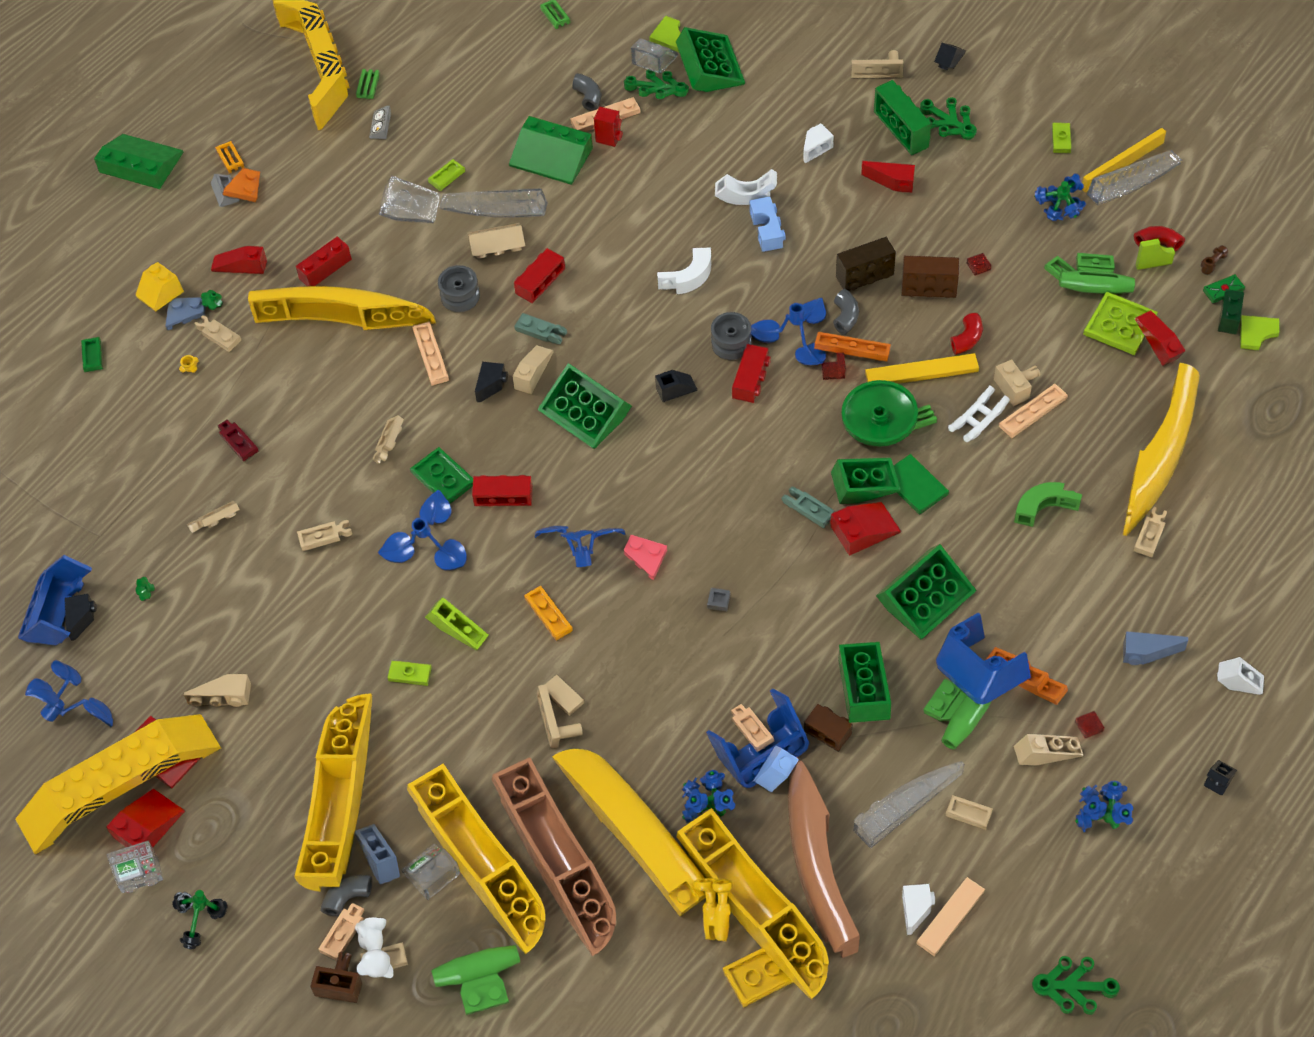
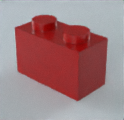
M600 106L593 118L595 140L597 143L615 147L622 138L623 132L620 128L622 119H620L619 111Z

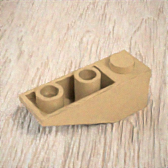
M226 674L184 692V697L188 705L196 707L201 705L215 707L221 705H231L234 707L248 705L251 682L247 674Z
M1027 734L1014 745L1019 765H1041L1083 756L1078 737Z

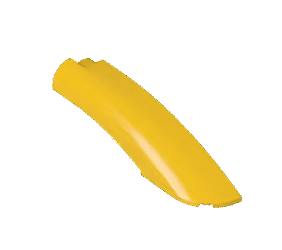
M305 286L249 291L248 302L255 323L283 320H324L363 327V330L414 326L430 322V324L436 323L434 315L427 308L394 296L360 289Z
M1179 363L1167 415L1145 450L1139 451L1124 524V536H1127L1156 503L1171 479L1182 455L1193 417L1200 378L1199 372L1188 364Z
M361 694L346 699L345 704L339 708L336 706L329 713L323 726L315 757L316 766L308 821L294 875L296 881L309 890L321 892L322 887H340L342 875L346 874L364 783L372 694Z
M569 749L552 756L553 760L601 823L603 822L629 851L679 916H682L706 898L704 891L697 890L694 887L695 880L705 878L657 816L604 758L584 749Z
M444 763L409 783L407 791L446 853L503 929L519 948L527 954L541 938L545 925V909L540 896L516 860L509 855L483 822Z
M712 808L677 831V839L689 853V858L705 878L728 879L732 881V889L729 891L727 899L731 913L777 966L812 1000L822 989L828 973L829 961L823 942L793 902L791 903L765 876L729 832Z

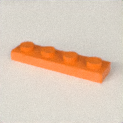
M818 332L814 349L887 362L891 344Z

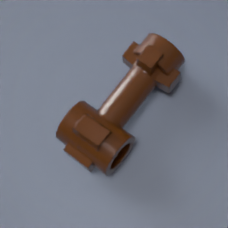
M1225 246L1216 247L1213 250L1214 255L1212 257H1206L1202 260V273L1211 274L1215 270V263L1221 258L1225 259L1227 257L1228 249Z

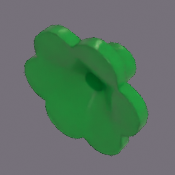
M208 290L207 293L201 294L203 306L211 310L222 306V296L219 293Z
M147 577L137 579L136 594L139 595L141 601L150 599L151 592L155 590L154 584L149 583Z

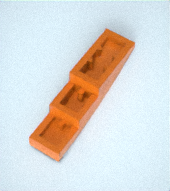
M995 647L986 660L993 656H1000L1008 662L1015 658L1016 655ZM1028 661L1031 678L1018 686L1058 705L1068 691L1067 685L1050 679L1047 672L1032 667L1030 661Z

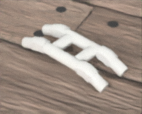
M989 385L977 401L962 416L950 424L948 429L953 432L963 427L967 422L974 427L963 436L964 441L969 442L977 438L1002 413L1010 399L1004 395L1000 402L990 410L984 406L995 391ZM977 411L986 415L981 422L972 417Z

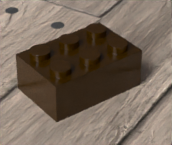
M887 236L837 254L836 278L843 289L848 291L856 290L859 287L873 284L876 281L887 279L894 275L896 251Z

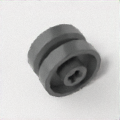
M455 265L442 271L438 277L441 302L448 310L464 312L476 306L480 298V291L476 273L471 268Z
M726 312L718 315L711 325V345L714 353L727 360L741 358L746 345L751 344V323L747 317L736 312Z

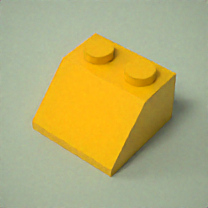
M157 262L143 271L136 297L156 312L182 294L184 290L177 276Z

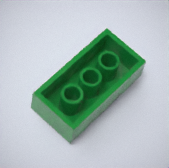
M894 80L876 87L874 113L912 156L929 148L932 127L929 118L922 114L920 108L915 106L911 98L902 91L901 86L897 85Z
M880 642L839 645L838 662L849 723L890 720L891 699Z

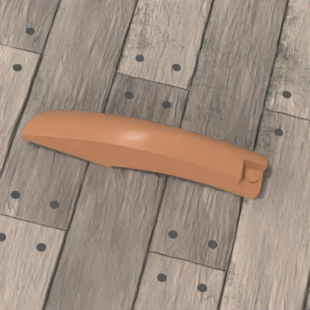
M529 757L493 774L492 782L501 797V803L543 880L593 957L608 944L613 935L616 925L614 903L595 866L571 832L533 761Z
M798 760L789 775L788 786L789 826L795 863L806 900L824 941H829L834 953L839 952L841 957L844 958L858 952L860 935L845 906L834 878L826 832L829 829V812L808 769L802 761Z

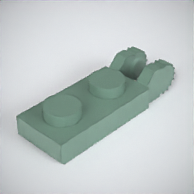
M522 313L514 326L517 332L556 344H561L563 340L559 335L565 336L567 334V329L561 325H555Z
M793 486L789 489V493L797 500L788 495H784L781 498L788 507L793 508L822 528H825L831 521V514L835 512L808 493L802 492Z

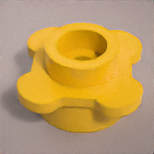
M191 355L182 357L180 360L181 366L179 367L180 372H196V365L199 362L198 358Z

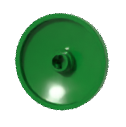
M886 380L869 381L857 386L846 396L842 405V422L846 431L855 440L870 446H889L904 440L914 430L918 419L917 402L911 392L898 383Z

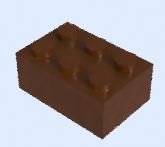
M904 255L901 296L956 298L959 279V257Z

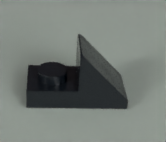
M1218 760L1210 768L1204 786L1219 795H1223L1237 770Z

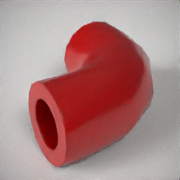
M1149 226L1134 233V241L1139 247L1142 241L1159 239L1161 245L1167 248H1174V251H1177L1185 242V238L1181 234L1163 226Z
M978 313L966 315L963 318L964 331L950 338L951 347L955 355L972 349L980 341L983 325Z

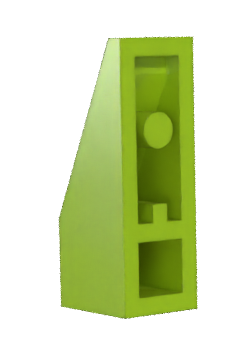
M443 597L434 604L425 616L438 629L475 650H478L489 635Z

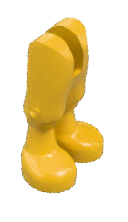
M717 878L695 880V889L704 891L706 896V902L703 905L705 939L727 941L731 912L727 899L728 893L732 889V881L728 879L718 880ZM716 893L718 895V903L716 902Z

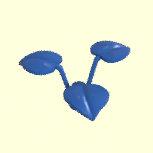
M823 298L812 300L803 305L800 303L790 305L789 314H786L781 328L774 320H762L751 325V336L764 343L777 341L779 333L784 330L788 320H790L793 325H800L804 346L798 348L795 352L797 361L804 365L824 363L826 359L825 351L814 349L815 343L807 346L803 328V321L805 320L808 323L815 324L822 322L826 318Z
M440 490L429 496L420 509V518H416L412 522V529L414 530L411 532L412 539L404 532L392 534L378 551L381 557L390 562H405L415 553L412 544L415 543L416 536L419 538H426L428 536L440 549L434 556L435 563L440 569L454 570L466 564L467 554L460 542L449 539L441 546L430 533L429 525L432 526L434 522L437 524L444 523L449 519L452 511L450 503Z
M551 526L536 531L535 538L542 533L555 531L563 533L560 535L561 537H566L572 554L575 556L576 567H585L592 565L590 554H593L595 538L612 532H619L624 535L626 533L624 529L607 528L595 532L593 530L567 532L568 526ZM591 534L588 549L587 546H582L580 538ZM571 539L578 543V547H576V550L573 546Z
M55 660L51 664L52 671L58 677L65 680L57 695L47 682L38 678L33 679L27 686L26 696H32L47 703L40 712L47 721L53 722L59 714L64 716L68 711L83 704L90 714L106 723L110 728L113 726L110 709L103 702L95 698L83 699L64 709L65 704L59 699L69 682L78 686L81 683V676L77 670L61 661Z

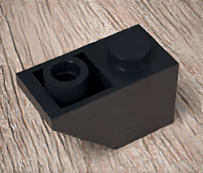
M670 370L655 375L656 390L662 402L697 391V387L690 374Z

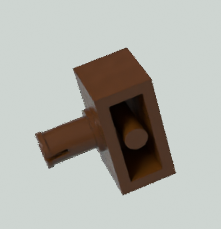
M339 952L335 969L316 966L310 986L314 996L357 1003L362 980L358 973L348 971L350 960L352 959L351 954L345 952L344 956L343 952Z

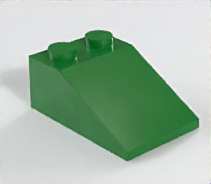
M891 458L837 459L831 471L839 504H858L897 493L901 490Z

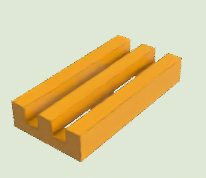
M232 141L215 147L229 174L232 173L233 169L237 171L238 167H245ZM227 147H230V149L232 150L235 158L238 161L237 163L234 162ZM221 149L224 150L225 154L227 155V157H228V159H229V161H230V163H231L232 165L229 166V164H228L226 158L224 157V155H223Z

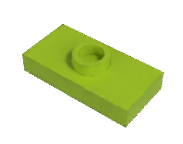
M1052 123L1053 153H1071L1070 123Z
M452 159L430 176L428 183L442 191L465 172V167Z
M392 660L387 678L390 682L428 686L432 667L428 664Z

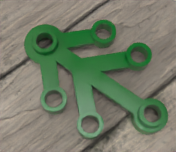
M646 70V78L652 82L639 81L634 76H627L624 80L625 90L634 91L637 89V86H640L639 96L647 97L655 93L657 99H664L672 94L677 97H684L689 91V86L684 82H677L673 79L672 72L670 71L663 72L661 80L656 76L655 70Z
M953 97L946 100L949 115L936 108L930 99H924L920 103L922 114L929 115L933 113L942 119L935 120L933 117H927L931 121V129L939 127V136L961 135L963 139L970 140L976 135L977 128L970 123L969 115L971 109L969 106L964 105L960 108V115L963 117V123L958 121L956 114L957 100ZM948 126H954L956 128L949 129Z
M1062 956L1059 959L1058 965L1051 972L1035 976L1032 982V988L1035 993L1040 996L1048 995L1060 1006V1010L1065 1014H1070L1073 1011L1074 1002L1069 998L1064 999L1056 990H1064L1088 1015L1095 1013L1097 1004L1092 999H1086L1079 991L1102 992L1107 998H1114L1120 990L1118 981L1113 978H1107L1103 982L1078 981L1086 972L1093 970L1094 960L1090 957H1084L1081 960L1080 966L1064 981H1057L1056 979L1063 971L1070 970L1072 966V960L1067 956ZM1066 961L1069 966H1063L1061 962ZM1089 962L1091 967H1086L1083 963ZM1044 981L1048 986L1042 987L1040 982ZM1107 984H1113L1115 988L1109 989ZM1068 1003L1071 1008L1066 1009L1063 1004ZM1091 1004L1094 1009L1089 1010L1086 1008V1005Z

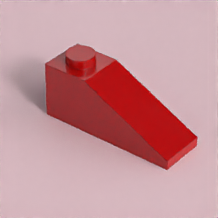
M862 161V176L893 191L912 193L915 165Z
M244 246L215 255L211 271L264 274L267 263L264 248Z
M1151 310L1135 318L1162 366L1179 359L1185 352L1176 334Z

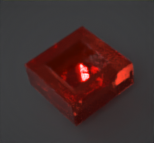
M984 253L967 258L966 263L974 276L991 270V264Z
M1095 711L1077 717L1075 720L1085 739L1104 731V726Z

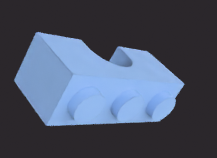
M771 197L749 200L753 225H765L758 227V241L762 252L783 248V240H786L784 230L780 228V217L776 216V204L772 203Z

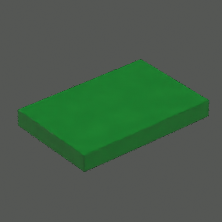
M440 447L410 468V472L432 493L440 490L450 504L473 487V478Z
M911 454L893 465L901 489L897 494L919 515L949 495V490Z

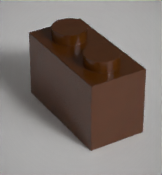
M817 704L804 721V732L839 752L851 736L853 724L849 723L847 718L833 713L830 708Z

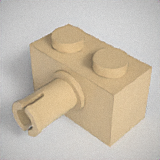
M1011 359L995 367L994 381L1004 395L1010 399L1012 406L1030 399L1032 386L1028 381L1040 377V371L1037 366L1020 371Z

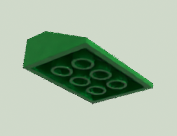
M687 27L683 28L676 40V45L693 90L710 92L745 84L728 35Z
M528 116L521 128L509 166L572 185L593 149L592 134Z
M121 134L102 146L94 160L99 173L160 189L184 152L181 149Z
M568 363L537 410L595 449L623 421L632 405Z
M938 544L926 551L882 589L876 597L889 613L921 640L977 590L942 545Z

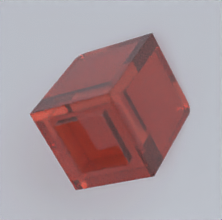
M844 352L836 354V362H824L821 364L823 380L845 379Z

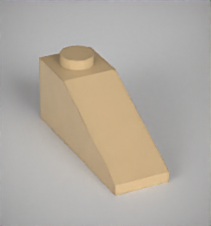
M536 345L520 361L513 374L515 390L529 394L533 393L553 354V350Z

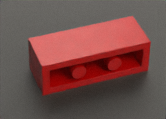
M338 236L296 265L299 280L306 286H316L352 260L349 246Z
M546 248L543 253L537 256V259L532 264L527 266L521 276L515 279V294L533 303L565 270L564 257Z
M751 344L746 345L732 386L733 399L754 403L756 396L760 395L761 381L764 382L766 377L765 368L769 367L771 362V356H768V348Z
M526 475L474 476L472 491L474 506H532L531 476Z

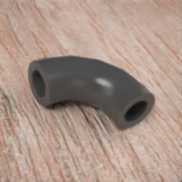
M577 73L573 79V90L584 94L582 105L588 111L597 110L602 96L598 84L592 78Z
M843 289L834 299V303L841 309V314L833 320V324L840 334L845 335L857 323L860 311L854 296L848 290Z
M355 875L342 879L340 887H332L328 890L320 911L329 916H339L348 900L354 897H369L372 889V876Z

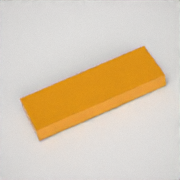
M542 586L524 595L525 600L556 641L573 631V627Z

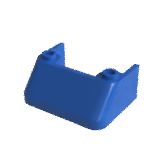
M63 555L44 570L37 581L18 638L25 642L58 645L70 635V632L66 631L65 627H62L65 618V597H71L76 592L79 593L84 584L82 579L91 572L92 567Z
M976 613L950 629L936 658L937 668L975 703L987 704L1030 679L1031 675L1027 653L1025 652L1008 662L1000 656H993L984 661L969 648L985 638L980 613Z
M771 689L770 693L777 708L771 711L767 718L770 728L769 732L774 737L775 742L758 752L750 743L738 751L733 743L725 742L724 738L710 730L706 732L719 760L736 781L745 788H751L757 784L753 780L775 746L784 749L795 757L803 754L809 746L808 738L789 697L775 689Z

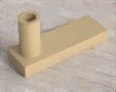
M891 50L888 53L889 60H852L851 78H902L903 59H899L896 50Z
M538 686L537 700L550 749L559 747L560 739L581 736L582 727L580 723L557 727L547 686Z

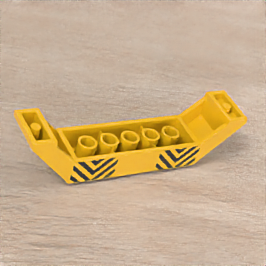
M272 0L280 28L287 27L304 33L321 79L314 92L308 95L317 129L321 130L348 97L347 89L350 87L347 78L344 79V77H347L345 67H341L343 64L340 55H336L338 54L336 44H332L334 42L332 33H328L330 31L328 23L323 21L325 20L323 10H319L317 4L305 0Z
M201 714L157 719L45 782L15 820L34 854H37L53 845L56 838L71 823L178 762L200 757L204 759L221 749Z

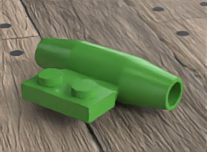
M1077 253V271L1061 272L1059 277V287L1079 292L1123 294L1133 293L1135 288V278L1114 273V256Z
M944 679L923 710L924 714L941 722L949 721L941 741L946 747L954 750L972 733L991 702L977 704L953 682Z
M516 945L488 948L455 958L431 971L436 987L462 984L460 994L466 1015L509 1003L504 982L497 973L519 963L520 957Z

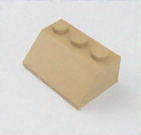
M520 223L467 233L472 256H476V259L487 257L488 253H494V255L504 254V250L511 249V252L520 251L525 246Z

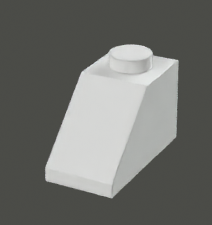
M821 123L807 131L803 155L805 163L833 148L834 136Z
M1241 657L1219 663L1218 681L1229 690L1263 694L1264 675Z
M929 884L903 886L902 899L907 935H912L930 914L931 906L935 905L934 892H930Z

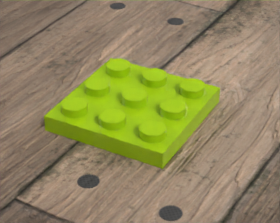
M1106 292L1084 329L1083 335L1135 356L1145 338L1135 318L1150 310L1156 316L1158 312Z

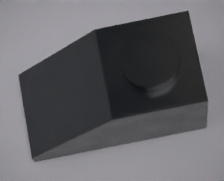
M942 42L934 62L938 63V67L944 70H948V68L954 69L964 56L966 50Z
M482 361L475 388L477 402H482L502 390L504 382L506 383L508 379V372L505 371L504 364Z
M89 594L65 597L66 631L70 632L69 638L71 641L76 640L94 621V612L97 611L95 601L91 600Z

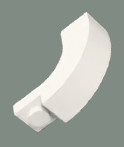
M771 169L759 179L751 182L739 181L726 174L715 183V197L735 205H749V200L770 197V190L777 186V172Z
M711 247L693 248V261L684 270L657 272L658 289H676V294H683L700 287L707 280L711 271Z

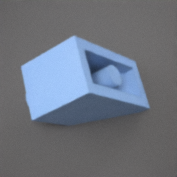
M775 746L753 781L769 792H772L788 778L799 759L784 749Z

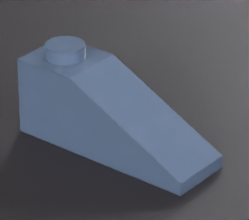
M1126 631L1123 641V663L1131 665L1147 664L1185 651L1188 637Z
M375 824L356 830L357 840L378 882L383 884L399 878L400 874L396 855Z

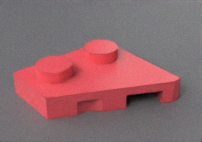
M630 535L624 548V555L633 560L638 568L643 569L649 578L654 580L667 552V545Z

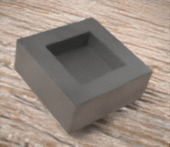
M711 588L707 609L727 612L731 595L730 591Z

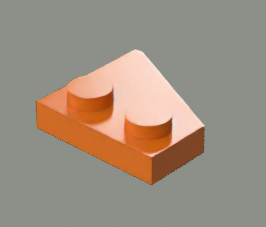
M242 168L224 188L223 195L256 202L260 171Z

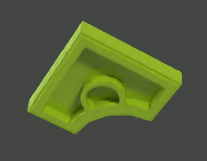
M665 16L650 35L649 41L679 52L676 40L680 35V21Z
M1159 239L1140 242L1135 264L1137 270L1172 264L1175 255L1174 248L1162 247Z
M1241 315L1240 349L1259 350L1265 340L1279 336V318Z

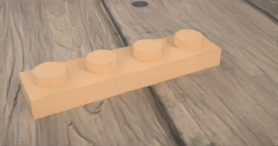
M634 97L605 106V108L619 111L620 119L640 113V107ZM598 109L570 118L573 128L583 132L593 130V118Z

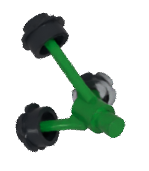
M197 890L193 897L187 892H178L174 895L172 905L179 913L187 912L192 906L194 909L190 931H185L183 937L180 938L183 947L195 949L201 945V935L195 932L199 911H202L207 906V912L212 919L222 918L228 908L226 901L222 899L209 901L202 890Z

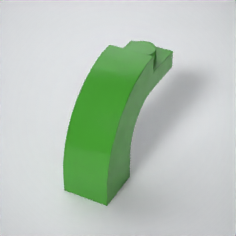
M1060 482L1036 485L1021 497L1017 506L1014 523L1033 527L1038 512L1048 506H1059L1078 511L1082 494L1063 490L1065 483Z

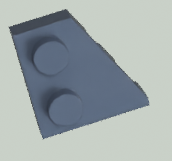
M201 297L174 298L170 301L167 311L166 329L171 330L175 324L180 322L186 324L193 319L205 316L206 307L202 305Z

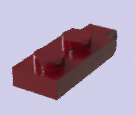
M225 420L217 425L220 430L218 432L219 435L243 462L259 452L257 446L235 422L231 424L228 420Z

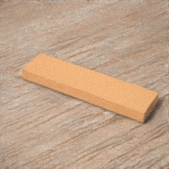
M430 322L412 326L431 386L449 381Z
M1053 384L1001 421L999 427L1011 438H1014L1064 402L1068 395L1056 384Z
M967 877L923 932L916 944L935 956L983 895L985 889Z

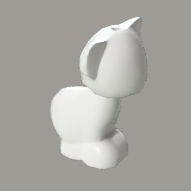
M366 918L355 925L359 945L368 951L363 954L361 962L357 965L359 975H368L373 978L393 977L390 957L381 950L383 945L382 930L386 926V919Z

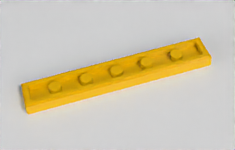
M1160 128L1085 175L1082 181L1084 185L1082 190L1086 193L1162 145L1165 140L1166 131Z
M973 353L865 369L867 382L886 380L900 384L979 372V365L976 355Z

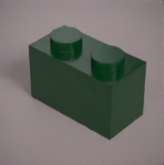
M1225 290L1218 332L1237 333L1241 319L1244 292Z

